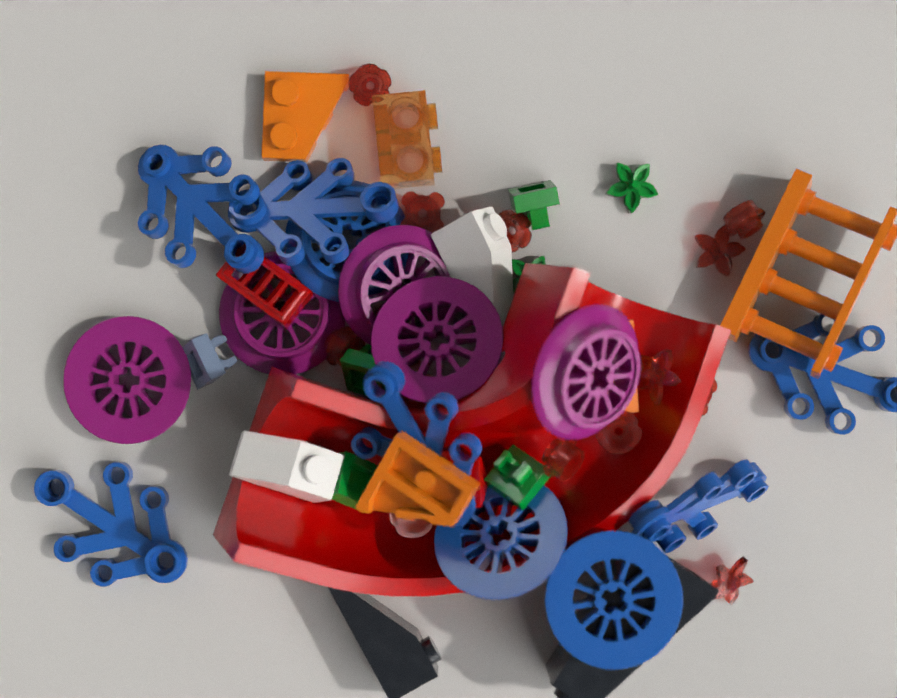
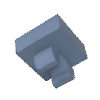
M207 333L191 339L182 347L187 355L191 378L197 390L214 383L226 374V370L237 362L235 356L222 360L215 351L216 347L221 346L227 341L226 336L219 335L210 340Z

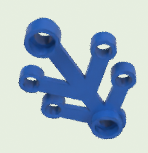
M155 145L142 154L138 163V173L140 178L149 185L147 210L139 216L138 228L151 239L162 238L167 233L169 222L164 213L168 188L177 197L174 239L165 248L166 259L178 268H187L193 264L196 259V250L193 246L194 219L196 217L225 247L224 257L226 262L238 272L251 273L257 270L264 260L262 245L248 234H237L208 203L237 201L242 205H250L259 197L260 189L258 184L245 174L234 177L230 183L190 185L181 176L182 174L209 172L215 177L227 174L231 168L232 160L218 146L207 148L202 155L179 156L174 149L167 145ZM222 156L220 164L216 167H211L212 160ZM163 160L162 166L154 170L156 164ZM245 184H250L249 191L245 195L239 196V189ZM158 218V225L153 230H149V223L153 219ZM246 244L245 253L240 257H235L237 249L241 245ZM186 247L185 255L180 259H176L175 255L178 249Z
M336 158L330 161L326 171L312 181L308 165L303 161L296 160L288 163L283 173L260 191L259 197L254 203L242 205L237 201L229 202L228 219L231 225L240 232L250 233L258 231L275 247L281 262L285 265L293 266L299 264L304 259L306 254L305 248L298 236L287 235L273 221L290 219L320 246L323 257L327 262L337 264L343 262L349 255L347 241L342 234L332 232L317 218L366 215L371 221L386 223L393 219L397 213L399 203L394 188L384 182L368 185L362 191L360 197L321 199L334 187L346 188L353 183L355 174L350 161L345 158ZM338 171H346L345 174L341 176H335V174ZM297 173H304L299 178H292ZM249 189L240 191L239 196L245 195ZM290 189L301 191L290 201H278ZM379 205H386L382 208H376ZM333 245H341L336 251H328ZM289 247H297L292 253H284Z
M820 313L814 317L813 321L793 330L811 339L818 336L827 337L829 334L822 327L821 322L825 316ZM862 326L855 332L854 336L837 343L836 345L843 347L840 357L833 371L830 372L823 369L819 379L810 376L811 369L816 360L776 343L779 348L778 355L775 358H770L765 352V347L769 342L773 341L757 334L750 340L748 347L750 360L758 369L772 373L785 401L784 411L792 419L803 420L810 417L814 411V402L807 394L800 393L790 367L806 373L826 415L825 425L834 434L845 435L850 433L855 428L856 418L850 410L843 408L831 382L873 396L875 404L883 411L897 412V403L893 402L890 397L891 390L897 386V377H887L879 380L837 364L862 351L872 352L879 350L885 343V334L878 326ZM868 330L873 332L876 338L874 345L871 347L867 346L863 341L864 333ZM797 398H801L805 402V410L799 415L792 409V404ZM842 413L845 415L847 422L845 427L839 430L834 425V418L837 414Z
M381 361L374 365L364 376L363 386L366 395L371 400L383 404L399 433L404 431L439 456H442L450 421L458 412L456 399L449 393L440 392L427 403L426 415L430 422L425 438L399 394L405 386L403 371L399 366L389 361ZM375 380L381 381L385 385L386 391L382 390ZM436 403L445 405L448 414L440 413L437 410ZM365 427L353 437L351 446L354 453L362 459H371L376 454L384 457L392 439L382 436L378 430L372 427ZM462 433L451 444L449 453L454 461V466L470 476L473 463L482 451V445L475 435ZM362 438L368 439L372 443L373 448L365 446ZM459 444L467 445L471 449L472 455L463 453ZM473 496L460 520L454 526H461L471 519L476 508L475 496Z
M748 459L741 460L733 465L720 478L715 472H710L701 477L692 487L667 506H663L659 500H653L640 507L629 519V523L633 527L632 534L639 535L650 542L656 541L664 553H670L680 547L687 539L677 524L671 525V523L683 519L688 523L687 527L697 540L703 539L718 527V523L710 512H702L703 510L735 497L744 498L747 502L756 500L769 487L765 482L767 476L755 462L750 463Z
M122 461L109 464L103 472L104 482L110 487L115 515L74 488V481L67 472L62 470L44 472L37 478L34 485V493L39 502L46 506L64 504L104 531L103 533L83 537L75 534L60 537L54 544V554L60 561L71 562L84 554L127 546L141 557L121 562L105 558L96 562L90 571V577L96 585L106 587L118 579L147 574L156 582L170 583L183 575L187 568L188 556L185 548L179 542L170 538L165 508L169 503V494L166 489L161 486H151L143 490L140 495V505L148 512L151 539L137 531L129 490V483L133 478V470L129 464ZM115 467H120L125 473V478L121 483H117L112 479L111 473ZM55 479L60 480L64 485L61 495H56L51 490V484ZM151 491H155L161 496V503L158 507H152L148 503L147 497ZM66 540L73 542L76 547L73 556H69L63 551V543ZM166 552L173 557L172 567L165 568L160 564L159 557L161 553ZM101 565H107L111 568L112 577L110 580H104L100 577L99 568Z

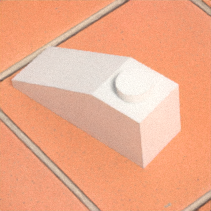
M493 206L471 211L430 235L450 276L466 281L481 290L495 306L503 328L513 300L512 249L506 236L507 228L503 219L495 213Z

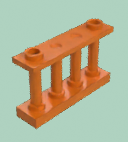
M795 169L720 326L731 330L728 339L737 342L741 332L746 335L753 332L816 360L811 369L810 376L819 379L823 369L830 372L833 371L840 357L843 347L836 345V342L881 249L890 251L897 238V224L894 223L897 209L890 206L883 222H877L816 197L817 192L811 190L813 175ZM810 213L873 239L874 241L863 263L797 237L798 232L792 230L798 214L806 217ZM788 253H792L854 279L844 303L842 304L777 276L778 271L772 268L779 254L787 256ZM771 292L834 319L835 322L824 344L758 316L759 311L753 309L760 293L768 295Z

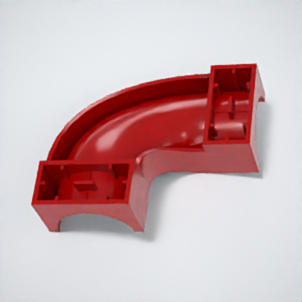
M525 263L503 326L502 351L506 353L501 363L482 386L471 394L456 400L458 412L450 421L443 451H449L451 444L460 434L471 433L481 442L482 451L480 456L487 475L494 468L493 464L505 449L508 451L512 445H515L546 466L552 476L544 485L559 500L566 517L567 541L564 549L565 552L571 545L584 537L599 532L617 531L629 521L635 511L647 504L666 484L685 455L700 422L731 330L717 324L668 313L609 292L589 282L590 273L575 267ZM591 305L613 307L625 315L627 319L634 322V331L640 356V377L637 385L639 412L623 413L599 432L586 438L574 440L560 438L545 428L535 410L532 386L539 354L553 330L573 312ZM271 367L249 432L300 440L339 454L348 451L354 455L356 454L352 450V439L365 427H372L378 430L382 436L392 440L399 433L381 402L359 397L353 393L275 367ZM404 402L426 438L430 422L426 415L427 403ZM436 403L437 410L440 413L448 414L445 405ZM362 438L365 446L373 448L372 443L368 439ZM459 444L463 453L472 454L471 449L467 445ZM376 454L373 458L365 460L379 465L383 457ZM235 477L232 478L213 536L234 562L354 593L392 597L465 593L449 581L438 564L434 548L437 524H431L422 518L413 521L395 518L394 513L372 510L370 513H363L335 500L313 503ZM502 505L493 507L495 516H499ZM512 506L510 517L517 510V506ZM487 510L478 516L484 521L490 519ZM529 513L523 521L534 517V515ZM471 524L468 530L480 531V528L475 524ZM507 529L501 535L494 534L492 536L496 546L499 545L501 540L509 541L511 539ZM537 529L528 534L539 535L540 529ZM466 541L465 547L472 545L476 542ZM522 546L531 553H534L537 548L536 546ZM518 554L513 556L517 567H520L527 561ZM480 555L470 559L469 562L474 564ZM507 558L503 560L501 573L511 570ZM493 560L484 571L491 572Z

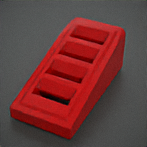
M246 244L241 245L237 249L235 257H240L245 253ZM265 256L260 267H263L267 272L252 291L246 285L258 269L251 273H244L239 280H236L231 276L235 269L225 262L215 276L286 330L314 295L304 284ZM276 277L281 282L266 301L259 296L272 279ZM289 287L294 293L278 311L273 306Z

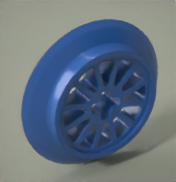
M353 181L346 188L334 187L321 199L360 197L362 191L370 184ZM379 205L376 208H382L386 205ZM400 206L393 219L386 223L372 221L363 226L361 224L366 215L358 216L356 220H352L351 216H346V220H342L341 217H332L336 225L322 218H317L332 232L342 234L343 230H349L352 236L359 235L360 238L356 240L355 247L365 237L370 235L367 233L380 226L386 228L395 225H409ZM288 219L285 233L298 236L306 252L304 259L299 264L291 266L294 274L302 284L315 294L325 299L339 302L338 288L341 273L334 271L337 264L330 263L329 266H325L319 260L323 258L321 250L315 252L311 244L316 242ZM333 245L328 251H336L341 245ZM289 247L285 250L286 254L294 252L297 247ZM402 253L400 256L403 270L405 269L409 253ZM390 257L383 264L393 274L394 266L392 257ZM377 268L371 279L386 281V276ZM370 285L368 295L382 292L383 288Z
M543 485L523 511L517 508L511 517V509L514 504L490 487H487L483 505L481 508H475L473 516L467 523L453 527L436 525L434 536L436 558L441 570L452 584L474 597L502 600L525 594L539 586L550 576L558 565L566 546L567 522L559 500L545 485ZM502 505L501 514L495 516L493 507ZM487 510L490 519L484 521L478 516ZM529 513L534 515V517L523 521ZM471 524H475L480 528V531L468 529ZM507 529L511 539L509 541L501 540L499 545L496 546L492 536L494 534L501 535ZM537 529H540L539 535L528 534ZM466 541L476 542L472 545L465 547ZM522 546H536L537 548L534 553H531ZM515 554L527 560L520 567H517L513 556ZM480 555L474 564L469 562L470 559ZM507 558L511 570L501 573L503 560ZM493 560L491 572L484 571Z
M605 531L582 538L563 553L558 565L548 578L545 592V608L548 622L555 637L571 655L594 667L617 670L640 665L652 659L666 647L675 634L681 619L683 593L674 565L667 555L654 543L629 532ZM623 559L618 574L613 579L610 560ZM603 560L606 576L604 581L600 580L591 569V565ZM634 563L640 567V570L624 583L630 564ZM584 571H587L597 583V587L588 586L577 580ZM648 578L651 585L650 588L631 591L642 579ZM618 587L623 589L620 593V597L624 601L623 606L618 608L612 605L608 610L604 609L606 601L602 597V593L606 589L610 592H615ZM574 589H580L592 594L593 597L573 601ZM652 596L651 608L633 603L635 599ZM595 606L581 620L576 618L574 613L576 609ZM631 610L648 615L642 625L639 626L629 615ZM602 615L596 633L588 631L586 626ZM623 617L635 628L634 632L626 636L622 634L620 622ZM613 619L615 637H603L609 621Z

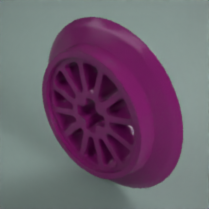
M411 225L386 227L365 237L346 259L339 279L340 307L349 327L367 344L371 345L373 325L384 303L374 313L370 305L383 300L387 301L394 294V287L401 286L402 279L405 280V283L409 284L424 278L432 269L436 276L451 277L430 235L432 234L430 231ZM402 253H409L405 269L403 270L400 256ZM422 256L425 262L415 271L418 257ZM390 257H392L394 266L393 274L383 264ZM377 268L386 276V281L371 279ZM370 285L383 288L382 292L368 295ZM433 308L429 312L427 310L421 312L428 322L433 320ZM439 308L440 321L444 320L450 308ZM414 317L407 323L417 328L423 327L420 321L415 323ZM403 332L400 340L414 339L417 337L407 332ZM437 332L435 338H427V341L432 342L443 332ZM404 349V350H401V352H402V351L414 350V349Z
M276 251L264 253L265 257L291 276L296 277L291 266L283 264ZM260 267L246 287L252 291L267 270ZM236 270L232 277L239 280L244 273ZM269 283L267 288L271 294L274 289L271 283ZM227 284L223 290L219 306L221 331L226 336V343L231 351L244 364L265 374L270 373L271 367L299 374L319 365L337 346L344 330L345 318L342 314L340 302L325 299L313 292L314 295L309 302L318 299L320 309H302L287 329L295 342V346L283 349V336L286 329L257 307H245L247 299ZM285 290V292L278 299V301H284L286 303L288 299L291 297V295L294 293V291L292 290L291 293L287 295ZM263 295L259 296L266 301V297H264ZM246 313L264 314V317L250 324L245 322ZM301 316L319 317L316 328H311L299 320ZM266 323L269 324L259 340H256L251 335V330ZM294 325H298L310 333V337L300 343L293 329ZM278 329L277 347L265 346L272 332Z
M434 276L422 278L397 290L380 309L372 329V355L375 364L381 361H389L400 367L405 376V386L400 394L405 397L428 403L437 393L446 392L458 400L482 386L495 370L503 348L502 323L493 303L474 285L452 277ZM433 308V320L428 322L421 313L422 311ZM439 308H450L444 320L440 321ZM458 312L466 316L454 325H451ZM413 317H417L423 327L417 328L407 323ZM470 326L475 327V333L459 334ZM403 332H407L417 337L414 339L400 340ZM437 332H443L445 340L449 341V343L441 344L438 351H433L427 338H435ZM476 343L474 351L458 346ZM404 349H417L405 358H402L400 353ZM456 354L469 361L464 367H460L452 355ZM424 358L417 372L410 368V366ZM444 360L449 362L455 373L443 376ZM436 361V377L426 376L432 362Z
M606 305L587 306L567 316L549 335L537 359L532 391L536 413L545 428L552 434L570 440L586 438L599 432L614 421L629 405L639 382L640 356L635 331L625 315L617 309Z
M114 317L91 327L72 347L64 368V393L74 417L93 435L118 444L142 443L164 433L182 414L191 391L190 364L179 341L163 326L141 317ZM128 342H135L136 346L130 361L126 344ZM117 345L120 363L109 353V350ZM144 346H146L153 353L142 364H139ZM101 357L111 365L112 371L97 367ZM159 358L164 367L163 370L147 373L146 370ZM128 368H131L132 375L139 376L140 380L139 385L131 386L130 393L127 392L126 385L119 384V376L126 375ZM94 373L108 376L109 381L94 385ZM166 376L165 387L149 383L150 378ZM111 387V392L100 401L96 391ZM146 388L162 393L158 404L146 393ZM118 396L119 400L114 414L107 410V406ZM138 396L150 408V411L144 415H141ZM128 399L132 410V418H125L123 416Z

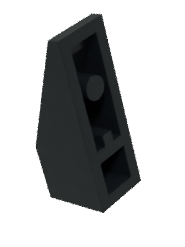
M328 587L388 698H400L438 677V665L436 662L442 660L430 636L423 639L418 628L369 594L354 593Z

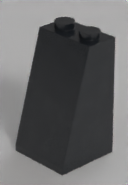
M668 557L678 573L683 593L682 615L675 632L676 634L713 601L720 590L698 574ZM623 559L610 560L613 579L616 578ZM631 563L624 583L640 570V567ZM604 569L599 576L602 581L606 579ZM648 578L642 579L631 591L650 588L651 585ZM618 587L615 592H610L606 589L602 593V597L606 601L604 609L608 610L612 605L618 608L623 606L624 601L620 597L623 589ZM588 594V596L586 597V599H587V598H592L593 595H592V594ZM652 596L635 599L633 603L651 608ZM595 606L580 608L576 618L581 620ZM634 610L629 612V615L639 626L648 617V615ZM602 615L586 626V629L591 633H596ZM624 617L621 618L623 636L634 632L635 628ZM613 619L609 621L603 637H615ZM559 642L545 666L551 680L550 683L556 688L553 693L558 698H606L642 664L617 670L594 667L575 658Z

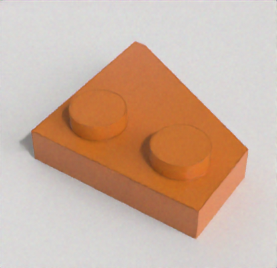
M265 71L262 159L264 161L292 162L300 160L308 162L317 146V140L321 132L328 126L343 92L347 91L350 86L349 74Z
M401 431L392 440L355 509L364 513H370L372 510L394 513L395 518L412 521L422 518L431 524L453 527L460 520L481 483L404 431Z

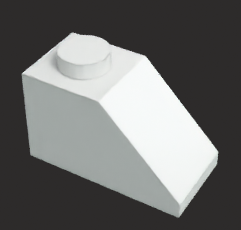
M242 431L229 476L313 503L332 500L344 455L300 440Z

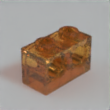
M425 90L372 95L381 182L391 185L394 189L435 185L434 173H442L440 146L431 147L430 130L438 129L436 103H427ZM402 110H412L419 118L413 127L404 129L394 123L396 115ZM410 152L417 153L423 159L420 169L412 173L404 172L398 166L400 158Z

